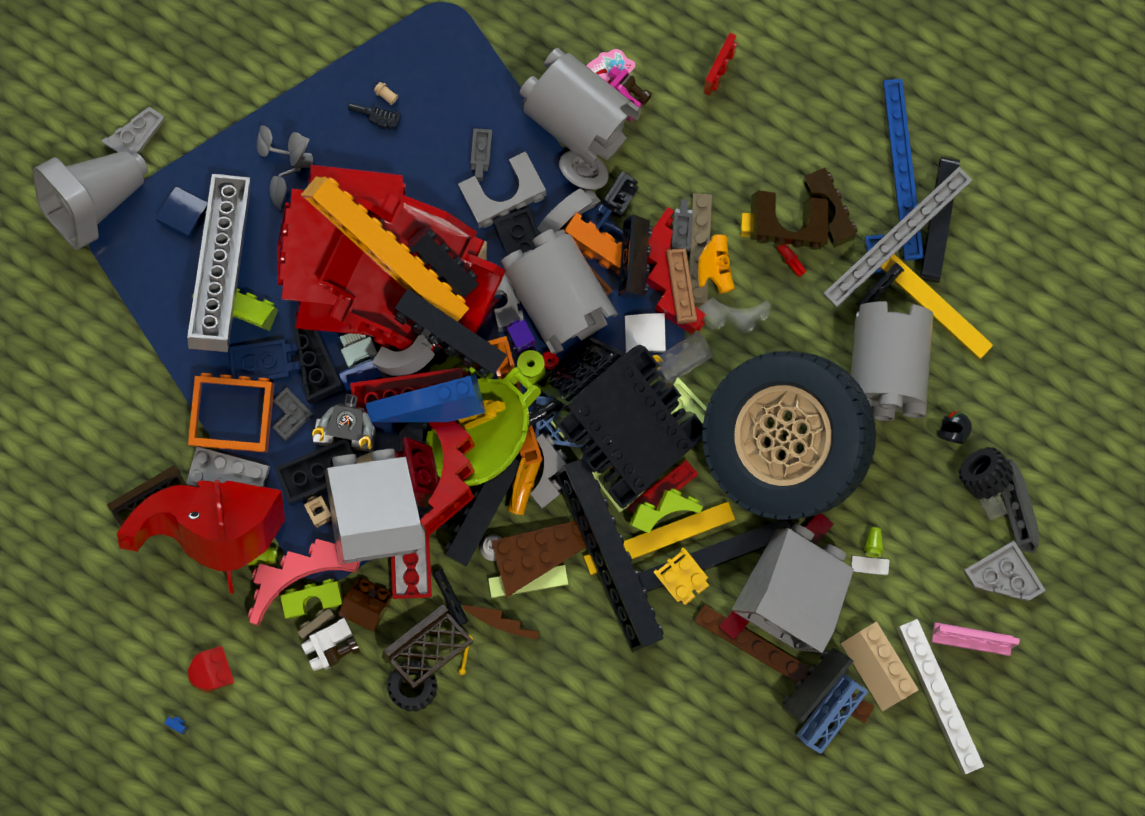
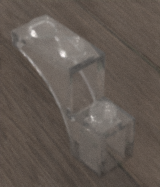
M711 297L698 309L706 314L703 320L712 330L715 327H722L727 322V318L742 335L745 331L747 333L752 331L759 319L763 321L770 315L771 305L766 300L753 308L734 309L719 303Z

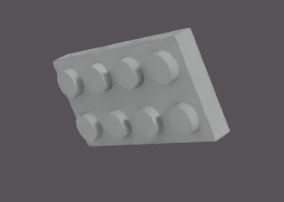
M197 447L186 484L197 486V481L215 482V480H220V483H224L229 480L265 487L270 466Z

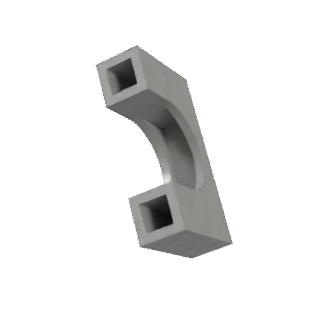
M526 151L509 159V165L519 183L517 193L507 201L497 202L489 199L484 194L475 176L458 184L459 190L479 228H486L493 224V220L516 210H522L532 202L538 203L546 196V189Z

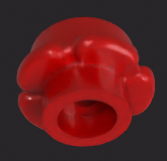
M549 351L542 354L544 368L552 370L558 365L559 358L556 356V353L551 354Z

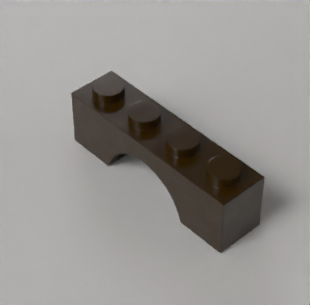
M822 168L804 176L803 183L810 198L828 200V204L833 210L834 219L828 225V236L835 248L854 240L858 231L855 223L851 222L848 217L850 213L847 206H843L840 200L842 196L839 189H835L833 185L834 179L832 174L827 172L826 168Z

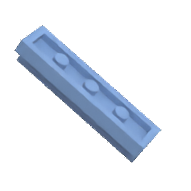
M844 673L796 736L808 747L822 754L868 693V690ZM856 688L859 689L860 691L856 695V697L852 698V694L856 690ZM847 705V709L840 713L841 708ZM835 721V725L828 729L829 724ZM823 737V741L820 743V745L816 746L815 743L817 742V740Z

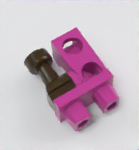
M613 66L609 71L608 77L613 80L610 85L640 109L641 104L645 105L652 97L653 93L649 90L643 91L635 83V77L628 73L625 68L621 71ZM632 92L638 96V101L629 94ZM628 115L626 120L631 122L634 118Z

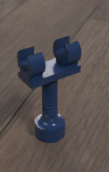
M599 204L596 212L603 216L599 224L591 219H588L586 223L591 221L599 229V232L605 227L622 238V229L608 221L612 211Z

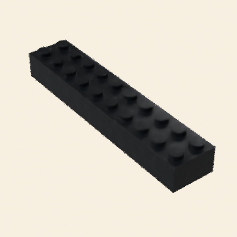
M582 459L564 465L555 475L633 653L664 639V632L661 625L655 619L654 608L648 603L646 590L641 587L639 573L636 569L634 570L631 563V555L625 550L623 545L624 539L616 529V520L609 513L608 502L600 492V483L594 478L593 471Z

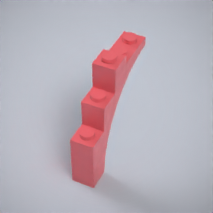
M316 539L315 544L312 543L309 549L311 557L288 551L281 561L280 566L283 567L282 570L259 563V567L254 569L252 579H254L256 585L260 586V589H256L254 595L256 602L254 608H250L248 614L249 622L252 625L260 626L265 612L273 600L295 581L310 574L323 571L344 570L357 573L360 561L338 565L336 545Z

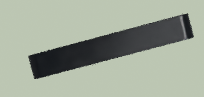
M941 156L935 189L960 166V160ZM954 199L929 221L920 278L924 281L940 282Z

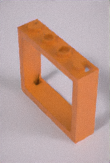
M201 373V376H195L188 445L268 453L275 384L269 382L270 379L258 378V381L250 380L251 377L239 376V379H231V375H220V378L212 377V374ZM202 383L265 388L260 443L197 438Z

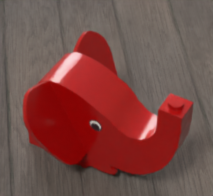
M215 480V482L197 481L198 488L186 485L171 486L145 499L130 514L116 533L119 548L138 552L145 541L151 536L167 535L174 538L180 544L182 550L199 564L217 571L227 572L229 593L234 594L232 570H237L249 564L269 548L285 521L282 491L229 480L224 483H220V480Z

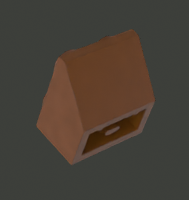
M359 577L345 596L339 616L374 632L393 598V592Z

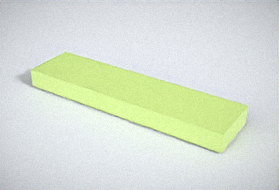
M565 565L551 569L512 595L568 585ZM500 576L488 578L491 598L505 596Z

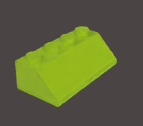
M237 289L233 317L270 331L278 309L274 307V303L265 299L263 302L256 300L257 296L250 293L243 295Z

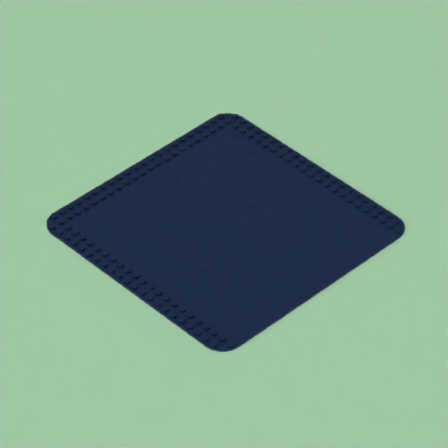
M435 2L416 10L144 179V183L97 225L98 239L91 242L89 247L192 408L195 376H201V373L212 374V377L220 378V375L232 376L229 348L228 352L189 349L187 336L193 303L192 296L195 290L206 212L199 219V225L189 238L157 222L156 218L175 187L208 202L212 174L250 177L251 191L237 289L243 295L250 293L257 296L256 300L263 302L265 299L274 303V307L278 309L270 331L233 317L229 347L285 339L287 344L297 343L294 324L298 301L282 299L283 286L278 285L277 243L285 203L291 202L292 189L305 190L308 187L310 168H301L300 171L283 176L287 190L282 206L283 210H279L273 204L270 197L272 177H278L280 173L295 167L291 165L289 155L269 151L266 157L260 156L257 150V137L261 125L268 127L271 131L272 143L270 146L275 149L289 152L288 141L290 135L294 132L310 139L304 153L312 154V165L402 175L403 183H406L405 196L446 211L477 232L475 237L487 242V261L497 264L504 270L505 268L501 260L507 255L494 223L486 228H479L458 187L459 183L475 176V171L471 170L470 164L473 130L489 129L493 131L490 167L488 171H484L483 181H478L484 194L493 201H507L517 193L519 183L509 165V159L526 151L546 189V196H544L542 201L538 203L532 202L527 205L537 227L560 202L581 187L570 182L561 172L559 160L566 152L555 137L523 112L524 108L521 104L524 97L519 94L520 86L472 17L463 8L455 4ZM378 83H386V87L398 95L397 100L392 105L380 95H376L374 89ZM353 103L372 109L373 105H377V108L380 110L383 109L384 111L396 114L401 112L398 127L396 130L380 129L377 125L369 122V116L348 110L349 104ZM598 205L582 213L581 220L586 223L588 219H591L599 224L603 216L596 212ZM610 217L608 221L611 222V224L613 223L614 225H616ZM603 227L600 233L607 232L615 239V243L622 242L621 237L607 228ZM584 256L587 263L613 289L608 298L618 313L616 317L610 316L606 318L604 315L607 325L590 337L626 353L625 316L657 313L654 310L663 295L648 286L647 294L641 299L619 297V277L615 274V271L610 268L605 269L598 264L599 261L593 258L590 260ZM494 295V297L499 299L494 309L502 308L507 304L508 300L505 296ZM520 301L517 304L518 311L522 310L523 319L535 339L534 346L536 351L541 355L544 352H549L550 350ZM493 310L476 334L487 342L506 336L509 343L508 332L498 331L495 310ZM666 318V351L650 352L652 356L658 355L663 360V362H657L660 366V369L656 370L657 373L670 366L679 357L685 342V330ZM320 331L338 373L348 369L341 352L344 346L340 336L349 333ZM365 335L366 338L371 337L378 353L380 344L374 341L375 337ZM576 336L562 343L563 350L556 353L559 362L586 339L581 341ZM509 343L513 362L516 368L518 367V358ZM291 353L292 362L300 361L299 353ZM443 353L434 364L438 363L440 365L444 363L448 355ZM545 368V375L550 371ZM380 371V373H381L382 376L379 377V378H376V379L388 378V377H395V376L388 375V374H386V373ZM290 372V378L269 381L275 384L273 400L287 387L314 415L289 440L285 441L272 428L285 415L273 402L268 453L219 448L218 450L226 455L270 466L265 487L282 491L285 521L276 534L275 539L285 555L289 551L311 557L309 549L312 543L315 544L316 539L335 544L332 520L316 528L304 506L307 500L290 506L274 467L325 447L315 445L313 442L312 432L315 429L316 420L321 419L330 407L336 404L345 405L346 394L352 395L351 390L346 391L344 389L310 405L306 401L302 372ZM496 373L491 379H497ZM202 383L199 420L210 438L260 443L265 388ZM520 383L521 390L524 395L527 389ZM537 398L528 407L529 413L537 409ZM551 414L550 416H548L547 419H546V421H548L551 417H553L554 414ZM372 422L376 429L372 452L395 449V453L397 451L400 453L399 432L409 422ZM536 423L532 425L534 433L536 431ZM549 423L552 429L556 432L555 428L551 425V423ZM429 424L427 429H424V437H427L428 431H431ZM546 426L541 429V434L552 435ZM337 437L335 442L345 438ZM347 439L351 447L352 440ZM351 447L353 454L356 455V458L370 453L366 451L353 450V448ZM520 453L515 457L519 461H521ZM484 484L469 487L476 491L477 488L481 489ZM328 491L317 495L318 497H323L329 508ZM317 508L316 514L322 513V508ZM371 560L360 561L359 568ZM331 570L313 573L305 578L323 583V581L334 579V581L341 580L353 572Z

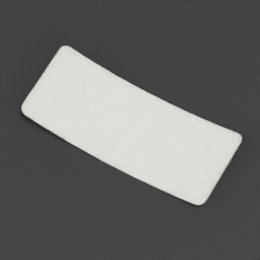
M853 556L852 568L854 572L888 575L889 559Z

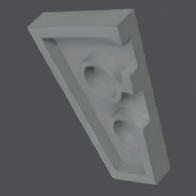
M148 107L131 119L130 123L123 128L120 127L115 131L116 133L108 138H104L101 142L116 153L127 151L131 155L140 154L165 121V117Z

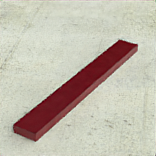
M822 513L816 515L805 527L814 534L811 542L817 545L834 523ZM732 611L719 628L734 641L750 621Z

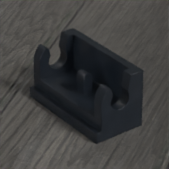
M622 171L605 197L603 205L610 209L612 214L621 218L638 191L639 187L636 186L638 181Z

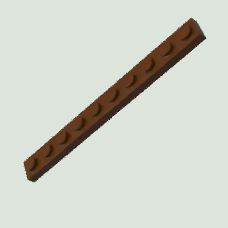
M706 605L703 606L695 623L795 683H798L801 679L804 681L809 676L807 671L810 667L745 628L733 641L719 628L726 617ZM862 699L850 716L865 724L875 706ZM847 705L843 706L841 710L845 711L847 709Z

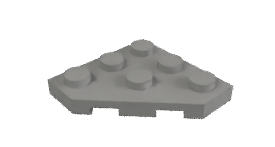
M1015 541L964 570L974 588L1029 601L1046 591Z

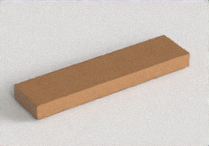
M686 248L667 250L666 255L677 324L694 323L697 321Z

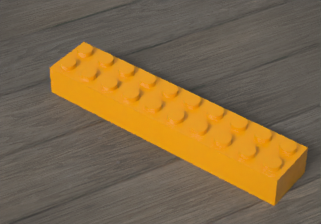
M315 177L301 194L310 204L406 291L407 289L411 290L457 322L462 318L469 308L465 305L466 301L457 294L455 296L451 292L452 288L447 283H441L437 279L439 276L433 270H427L423 266L425 263L417 256L413 257L409 253L411 250L406 245L399 244L395 240L396 236L393 233L382 229V223L374 217L370 218L367 215V209L360 204L357 206L352 201L354 198L348 192H342L338 188L339 184L331 177L329 179L326 177Z

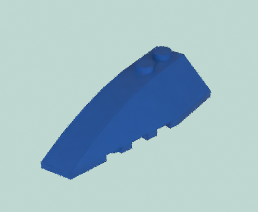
M476 374L366 403L371 422H451L486 412Z

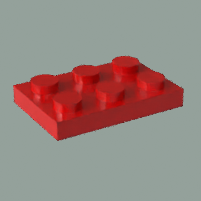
M729 33L705 79L704 94L710 96L712 91H717L721 75H725L729 60L734 58L737 51L735 50L738 45L736 43L737 35Z

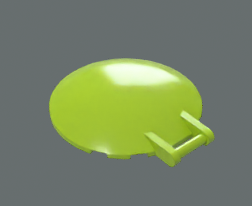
M518 367L512 369L504 379H477L482 399L505 402L506 409L496 413V418L466 431L471 435L475 447L464 455L471 462L475 470L473 474L463 481L468 486L482 484L499 475L512 463L523 446L529 425L528 407L540 395L541 389L537 385H533ZM518 381L527 389L524 395L514 386ZM431 430L428 431L426 445L432 447L437 474L441 478L443 449L439 438Z

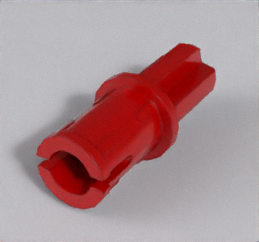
M788 244L779 245L776 248L786 261L785 264H789L796 276L801 277L806 273V269L798 260V255L791 250Z

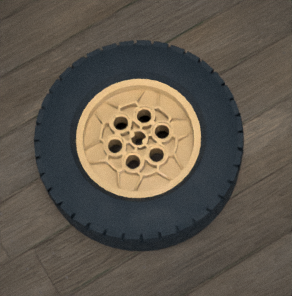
M776 351L756 356L734 368L721 381L710 398L711 402L708 403L705 412L704 430H702L703 449L707 457L705 459L712 476L718 482L723 492L727 493L730 499L747 511L777 520H793L816 516L833 509L852 495L864 480L870 468L876 446V425L870 402L863 389L847 371L824 357L795 351ZM787 411L792 412V419L790 421L786 419ZM770 418H773L775 422L772 428L768 426ZM803 423L807 426V432L805 434H803L800 430V427ZM785 430L789 434V436L786 437L787 440L783 438V435L786 434ZM767 437L771 439L770 447H767L765 445V439ZM799 443L804 445L802 453H799L797 450ZM781 450H784L786 452V458L784 460H782L779 456Z

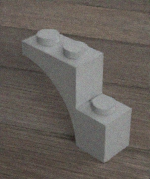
M544 433L536 438L544 455V471L539 484L530 493L541 508L545 507L562 493L560 491V484L555 479L551 480L550 477L567 464L565 453L561 449L558 451L554 446L555 441L549 434L545 435Z

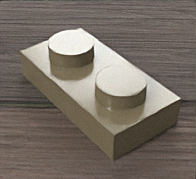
M322 609L315 615L317 618L312 622L307 621L300 626L301 630L298 631V634L303 640H306L336 617L330 609Z

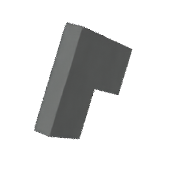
M286 387L273 400L285 415L272 428L287 441L314 414Z

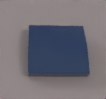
M175 187L161 208L156 221L189 238L199 225V219L206 212L208 202Z

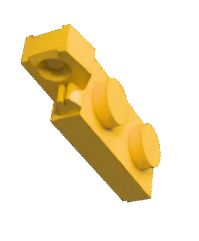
M483 400L485 413L459 419L457 423L467 431L497 417L496 413L506 409L505 402Z

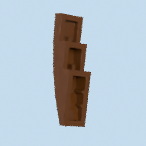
M463 605L465 611L497 629L537 640L540 638V631L521 629L522 621L503 618L504 610Z

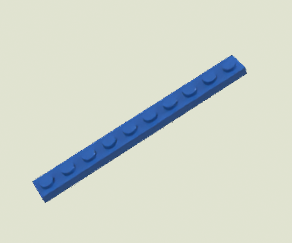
M902 79L884 80L883 89L900 222L917 206L903 81ZM921 231L917 232L902 246L904 261L923 260Z

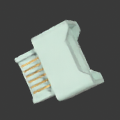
M350 333L340 336L344 346L341 352L348 368L368 358H375L377 355V350L371 337L366 338L365 335Z

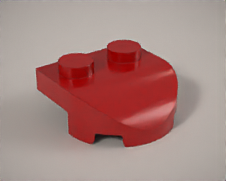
M222 646L197 654L190 662L187 670L188 680L191 685L203 692H213L216 689L234 683Z

